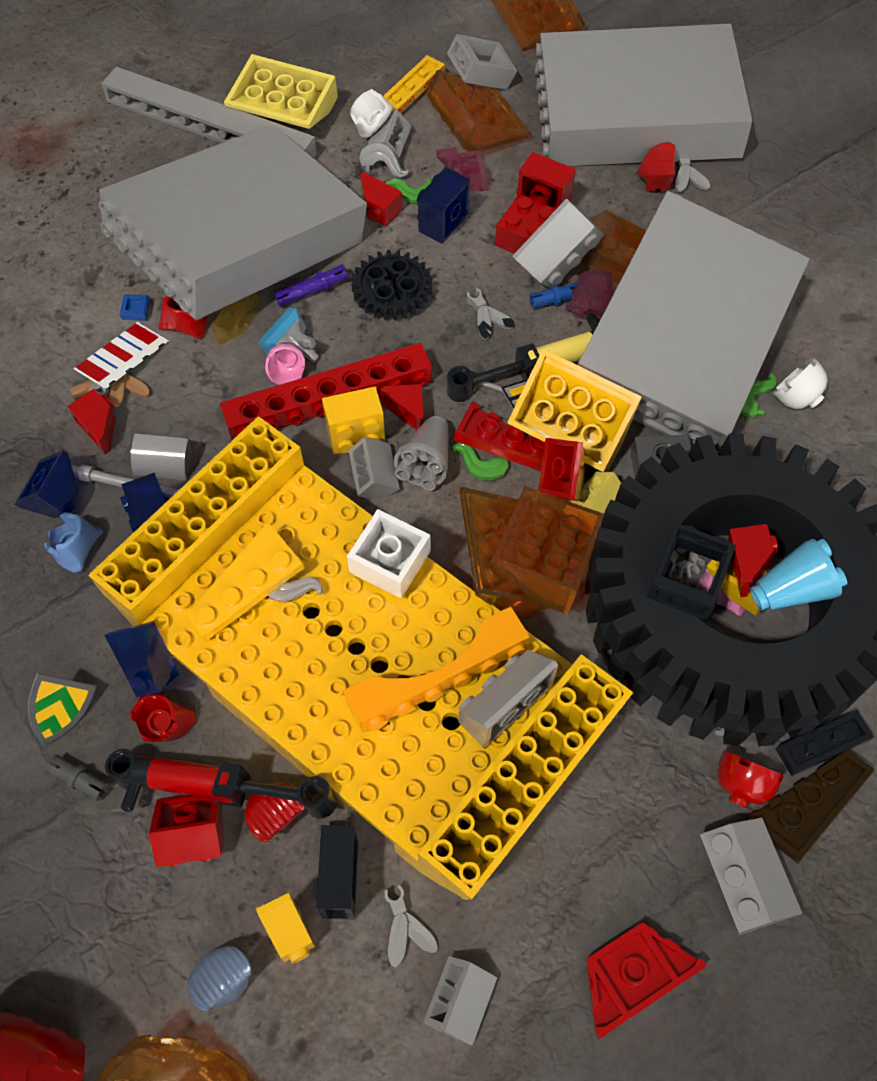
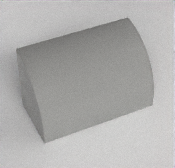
M396 109L391 112L377 132L370 137L368 145L374 142H383L390 145L397 158H400L412 125Z
M134 434L131 448L133 475L187 480L193 457V450L188 438Z
M364 436L348 450L357 496L379 498L400 490L398 479L395 476L390 443Z
M449 956L423 1024L473 1046L497 977L471 962Z

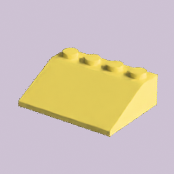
M251 54L225 99L224 106L310 129L328 115L338 98L336 78L326 73Z

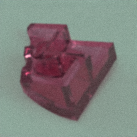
M457 147L436 150L437 158L465 187L474 191H487V177L480 150L459 154Z
M591 270L581 273L577 279V286L573 288L571 293L573 298L565 306L566 311L581 317L589 313L602 317L614 295L612 273L602 270Z

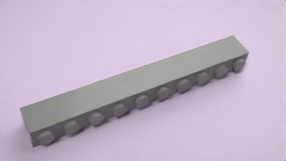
M115 67L101 83L107 102L214 141L223 143L273 124L311 157L314 158L317 155L315 136L238 109L224 106V104L131 71Z

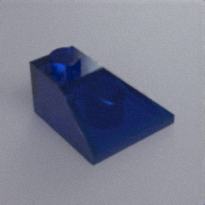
M61 450L39 460L14 505L52 518L59 517L64 512L70 513L76 505V500L74 499L79 490L68 453Z
M154 621L112 631L104 635L136 698L160 693L180 674Z

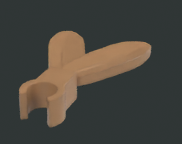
M125 374L117 381H111L109 399L115 408H118L123 403L125 388L139 397L150 395L148 387L131 375Z

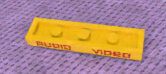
M426 55L383 96L393 105L392 111L397 109L402 113L445 72V64Z

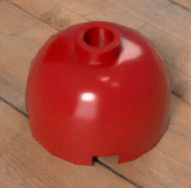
M724 750L717 768V780L720 787L728 794H731L729 801L747 808L748 803L760 805L772 799L777 793L784 777L782 774Z

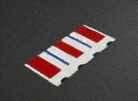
M136 322L73 369L107 389L169 342V340Z

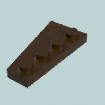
M846 750L816 770V773L795 784L791 790L780 797H776L758 812H754L746 817L745 821L762 818L773 845L799 864L865 784L875 769L849 750Z

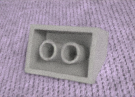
M566 198L519 248L513 257L541 284L550 289L551 286L559 285L563 281L564 276L581 262L582 257L590 249L598 245L600 239L605 234L588 215Z
M527 650L521 656L516 654L507 662L504 667L506 670L498 677L492 675L483 684V691L476 697L471 695L459 706L458 722L484 749L487 748L552 688L558 664L554 660Z
M762 818L731 823L700 834L739 935L803 914Z

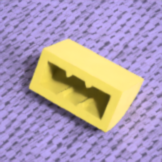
M595 472L585 483L581 499L571 500L564 508L565 512L581 528L590 533L598 534L610 499L615 501L621 484L620 480L614 472Z

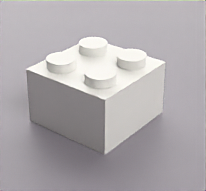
M377 509L347 555L349 573L402 598L431 551L430 534Z

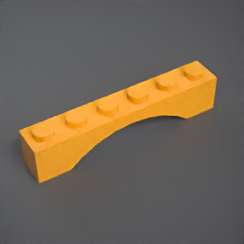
M509 607L484 619L478 634L469 647L455 660L441 669L411 678L370 676L344 689L345 701L362 733L367 730L371 732L385 726L387 720L396 715L399 717L406 716L415 710L416 705L424 701L433 702L444 694L443 691L453 686L460 688L469 683L472 679L471 677L481 672L483 674L490 673L499 666L500 662L508 658L511 659L516 654L519 656L523 655L528 648L530 636L512 607Z

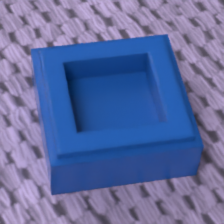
M124 294L120 310L121 319L147 321L151 303L149 295Z

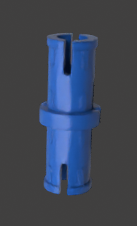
M576 282L561 287L555 285L545 291L530 293V305H532V309L552 304L558 306L561 304L560 302L579 299L582 296L581 287Z

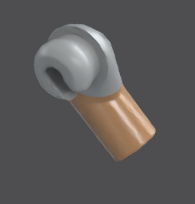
M92 380L69 388L74 400L79 399L92 389H95L101 396H108L109 388L105 389Z

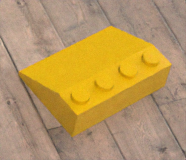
M542 349L507 423L545 442L546 438L583 442L584 463L602 472L609 471L622 446L642 396L546 349Z

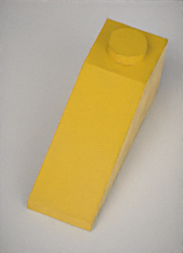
M289 893L256 908L261 922L284 962L290 960L294 964L310 955L309 950L314 948L315 945L300 909Z

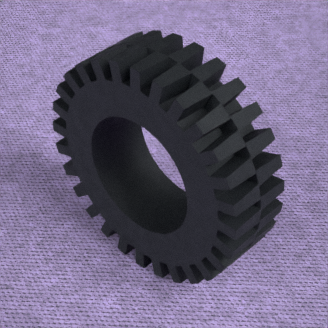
M729 433L719 453H717L711 435L697 437L689 454L686 453L680 443L667 447L660 464L651 456L641 463L635 479L629 475L619 486L615 501L610 499L598 530L585 581V594H589L585 611L588 624L597 623L593 642L598 654L609 650L613 651L608 671L617 681L629 674L634 678L631 689L633 694L630 698L640 707L653 695L663 702L657 719L668 726H671L682 713L693 718L689 732L690 736L704 740L716 727L724 728L723 745L739 746L752 733H755L758 747L774 745L786 733H788L792 740L812 731L818 725L821 727L834 721L877 681V535H875L877 533V504L857 512L855 507L866 488L855 478L838 492L834 490L830 485L840 466L829 459H826L817 472L812 475L802 470L809 449L795 444L784 462L774 460L777 438L762 436L751 455H746L744 434ZM676 523L693 526L698 531L711 536H729L730 529L767 524L770 535H775L777 540L778 552L776 554L782 559L809 539H815L816 541L824 539L831 549L832 556L829 558L834 567L841 568L847 579V585L842 586L841 596L808 603L809 625L805 634L788 641L769 644L751 643L731 638L714 630L696 616L647 598ZM670 559L664 577L674 580Z

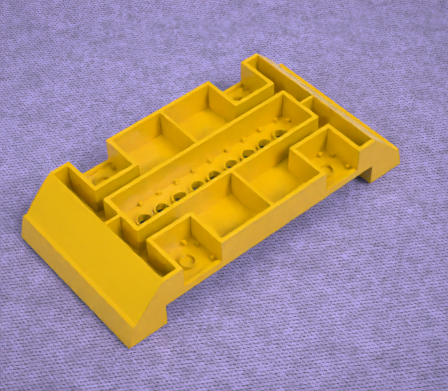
M258 416L88 576L102 594L110 600L152 646L170 661L176 658L207 685L212 696L305 776L308 778L311 776L324 778L334 791L337 803L345 810H348L350 807L353 808L394 843L395 852L418 872L464 900L473 899L633 692L582 654L574 664H571L527 631L530 639L526 651L530 650L550 658L558 664L552 688L487 748L484 749L461 724L456 730H447L442 725V721L449 716L458 719L459 706L469 696L473 695L476 697L483 691V684L492 675L498 677L506 670L504 667L510 658L500 662L499 666L490 673L483 674L481 672L471 677V681L460 688L453 686L443 691L444 694L435 700L436 706L432 710L423 711L416 705L415 710L403 717L396 715L387 720V724L382 728L372 732L367 730L362 733L345 701L344 689L370 676L411 678L441 669L455 660L469 647L478 634L484 619L501 611L428 557L402 598L349 573L347 555L373 516L307 468L303 463L300 446ZM269 522L305 567L287 582L311 576L320 581L323 593L318 595L316 590H310L298 598L286 602L271 600L266 596L209 640L205 641L186 614L266 523ZM310 607L320 610L319 615L313 619H308L303 614ZM331 625H339L342 628L341 634L335 637L327 635L326 630ZM356 642L362 643L365 646V650L359 655H353L348 651L351 644ZM381 660L388 664V669L383 673H376L371 669L372 664L376 661Z

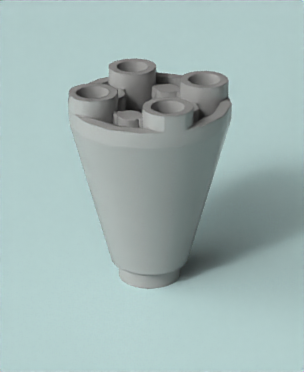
M439 416L430 417L399 448L394 456L395 476L398 479L408 481L427 491L434 490L436 485L443 482L448 470L449 429L445 419Z

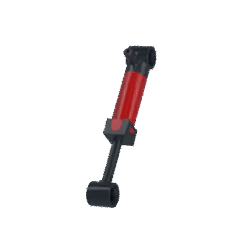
M128 749L114 751L109 755L105 763L106 773L119 786L127 790L121 805V809L126 812L133 811L141 788L217 799L221 804L237 807L243 806L246 794L299 801V804L303 805L306 811L316 819H324L330 816L337 806V797L328 782L319 776H311L305 779L299 788L250 781L251 776L242 765L221 762L220 766L136 755ZM324 793L319 801L312 802L316 794Z

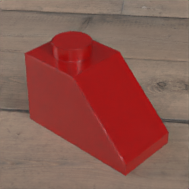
M362 172L360 174L361 192L363 200L367 203L366 215L372 221L387 227L403 209L402 191Z
M92 389L67 407L74 421L102 452L107 454L110 452L116 418L112 411L115 407L106 395L101 396L95 389Z
M767 524L729 530L728 542L736 545L731 561L741 598L747 597L750 594V588L755 586L756 581L765 575L771 567L773 554L778 552L775 535H770Z

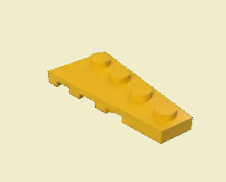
M267 522L186 616L203 639L207 641L305 567L270 523Z

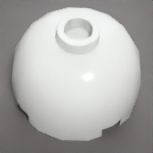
M815 358L805 362L807 367L804 370L802 368L794 370L776 387L778 390L773 391L772 394L785 406L792 409H802L809 405L813 408L824 399L822 393L827 387L828 378L826 371Z

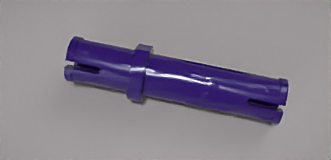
M341 264L326 272H317L314 277L274 292L275 299L278 300L277 303L281 308L317 291L328 290L330 286L347 280V271L344 272L345 267Z

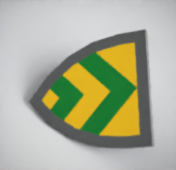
M41 673L36 674L28 700V718L32 731L42 746L60 738L74 727L88 708L96 685Z

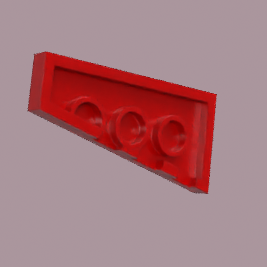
M472 401L455 432L453 441L541 471L545 442L534 436L530 438L522 430L500 421V416L492 411L489 414L479 409V404Z

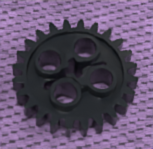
M387 250L386 255L383 256L378 251L377 258L369 255V262L361 260V268L355 267V274L352 275L351 283L354 301H358L359 308L365 306L366 314L373 311L374 318L383 314L384 320H387L388 316L392 315L394 321H396L398 315L401 314L406 319L407 312L416 315V307L423 309L424 302H429V295H432L430 269H425V262L418 263V256L410 259L409 252L401 256L400 250H397L395 255H392L391 251ZM385 270L388 271L390 275V280H388V274ZM394 289H396V296L399 300L394 295Z

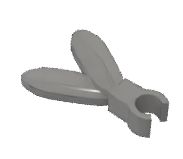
M689 158L675 161L679 167L675 181L677 192H683L687 188L689 180L700 189H710L708 179L690 166Z
M400 885L397 887L401 893L398 900L393 901L389 899L388 890L385 889L384 892L385 900L390 904L394 914L388 944V958L391 966L394 968L399 966L404 959L407 935L423 951L435 953L438 949L436 940L430 931L411 914L407 913L403 900L404 890Z

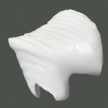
M372 89L362 93L355 100L350 111L351 118L358 129L359 135L367 139L377 132L391 114L393 105L382 94Z

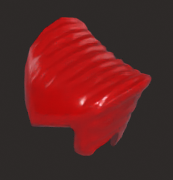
M670 142L660 143L651 148L639 166L637 174L645 179L648 192L659 188L661 193H664L671 188L675 180L676 147Z
M166 295L162 300L158 329L176 330L177 332L193 336L196 339L204 337L207 328L206 316L195 320L187 312H184L172 297Z
M153 690L138 698V702L129 713L130 719L137 724L141 738L147 742H168L179 739L190 730L196 720V713L193 710L184 707L157 690Z
M282 782L270 783V784H275V785H282V786L294 787V786H292V785H290V784H288V783H282ZM251 794L245 809V822L256 839L261 842H268L274 835L286 830L292 820L305 808L299 804V801Z

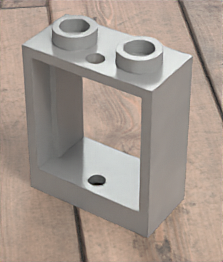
M456 34L447 52L464 83L507 90L517 73V69L500 42Z

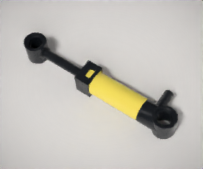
M589 313L586 316L592 331L540 347H535L534 343L516 348L514 363L474 375L465 366L451 368L447 374L448 397L454 402H465L472 396L475 385L519 372L524 382H527L542 349H546L572 363L580 361L599 324L598 318L595 313Z

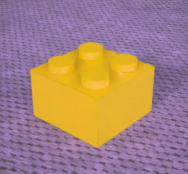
M376 387L322 398L326 429L333 455L349 453L348 450L364 436L385 442L384 415Z

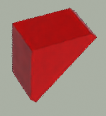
M421 384L383 386L380 389L381 404L415 430L424 423Z

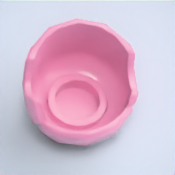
M278 344L272 348L267 355L265 371L270 381L280 385L302 378L306 364L303 352L292 344Z

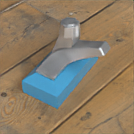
M289 307L258 341L266 355L278 344H292L300 348L303 356L312 363H315L319 358V355L312 349L316 345L315 339L305 335L307 326L296 308Z

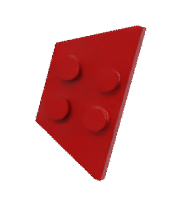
M643 922L587 958L586 966L597 1039H601L707 967L706 963L679 948V945L670 939H665L658 935L657 931Z

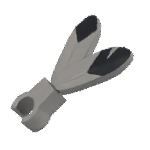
M476 288L475 296L477 298H472L470 293L467 292L466 301L477 312L478 333L483 340H488L491 335V322L504 329L514 328L515 324L509 316L486 306V301L482 297L480 289Z

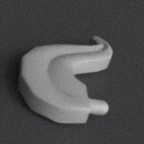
M374 142L361 150L359 159L361 166H365L367 173L370 172V166H373L377 161H384L395 177L403 178L410 172V169L403 170L401 168L398 158L390 145L383 142Z
M310 576L293 582H285L269 594L268 597L278 602L294 600L310 590H316L318 595H321L323 589L320 581Z

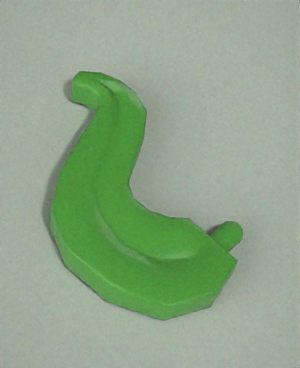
M397 178L386 182V184L402 191V198L409 203L423 204L437 197L438 186L435 181L431 182L430 178H427L426 183H423L418 188H411L404 181Z
M769 374V380L754 381L740 412L741 415L746 418H756L757 414H765L764 410L758 409L755 395L774 390L777 384L774 374Z
M456 443L452 446V452L458 451L462 454L465 467L470 475L479 480L493 481L500 479L508 471L507 459L498 457L488 461H481L472 447L462 443Z

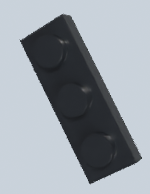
M856 710L783 743L775 750L791 777L842 754L846 750H851L870 741L874 736Z

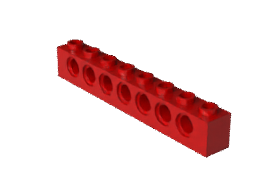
M417 343L220 402V406L231 440H233L258 416L275 429H279L289 425H297L302 421L315 417H323L322 398L376 387L378 397L380 398V389L383 386L413 384L424 386L432 382V365L422 343Z

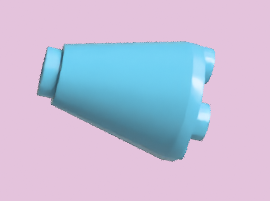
M809 539L803 542L757 580L756 585L750 588V592L758 608L761 611L766 608L774 610L841 596L842 586L847 585V579L841 568H835L829 558L832 556L827 542L824 539L818 541Z

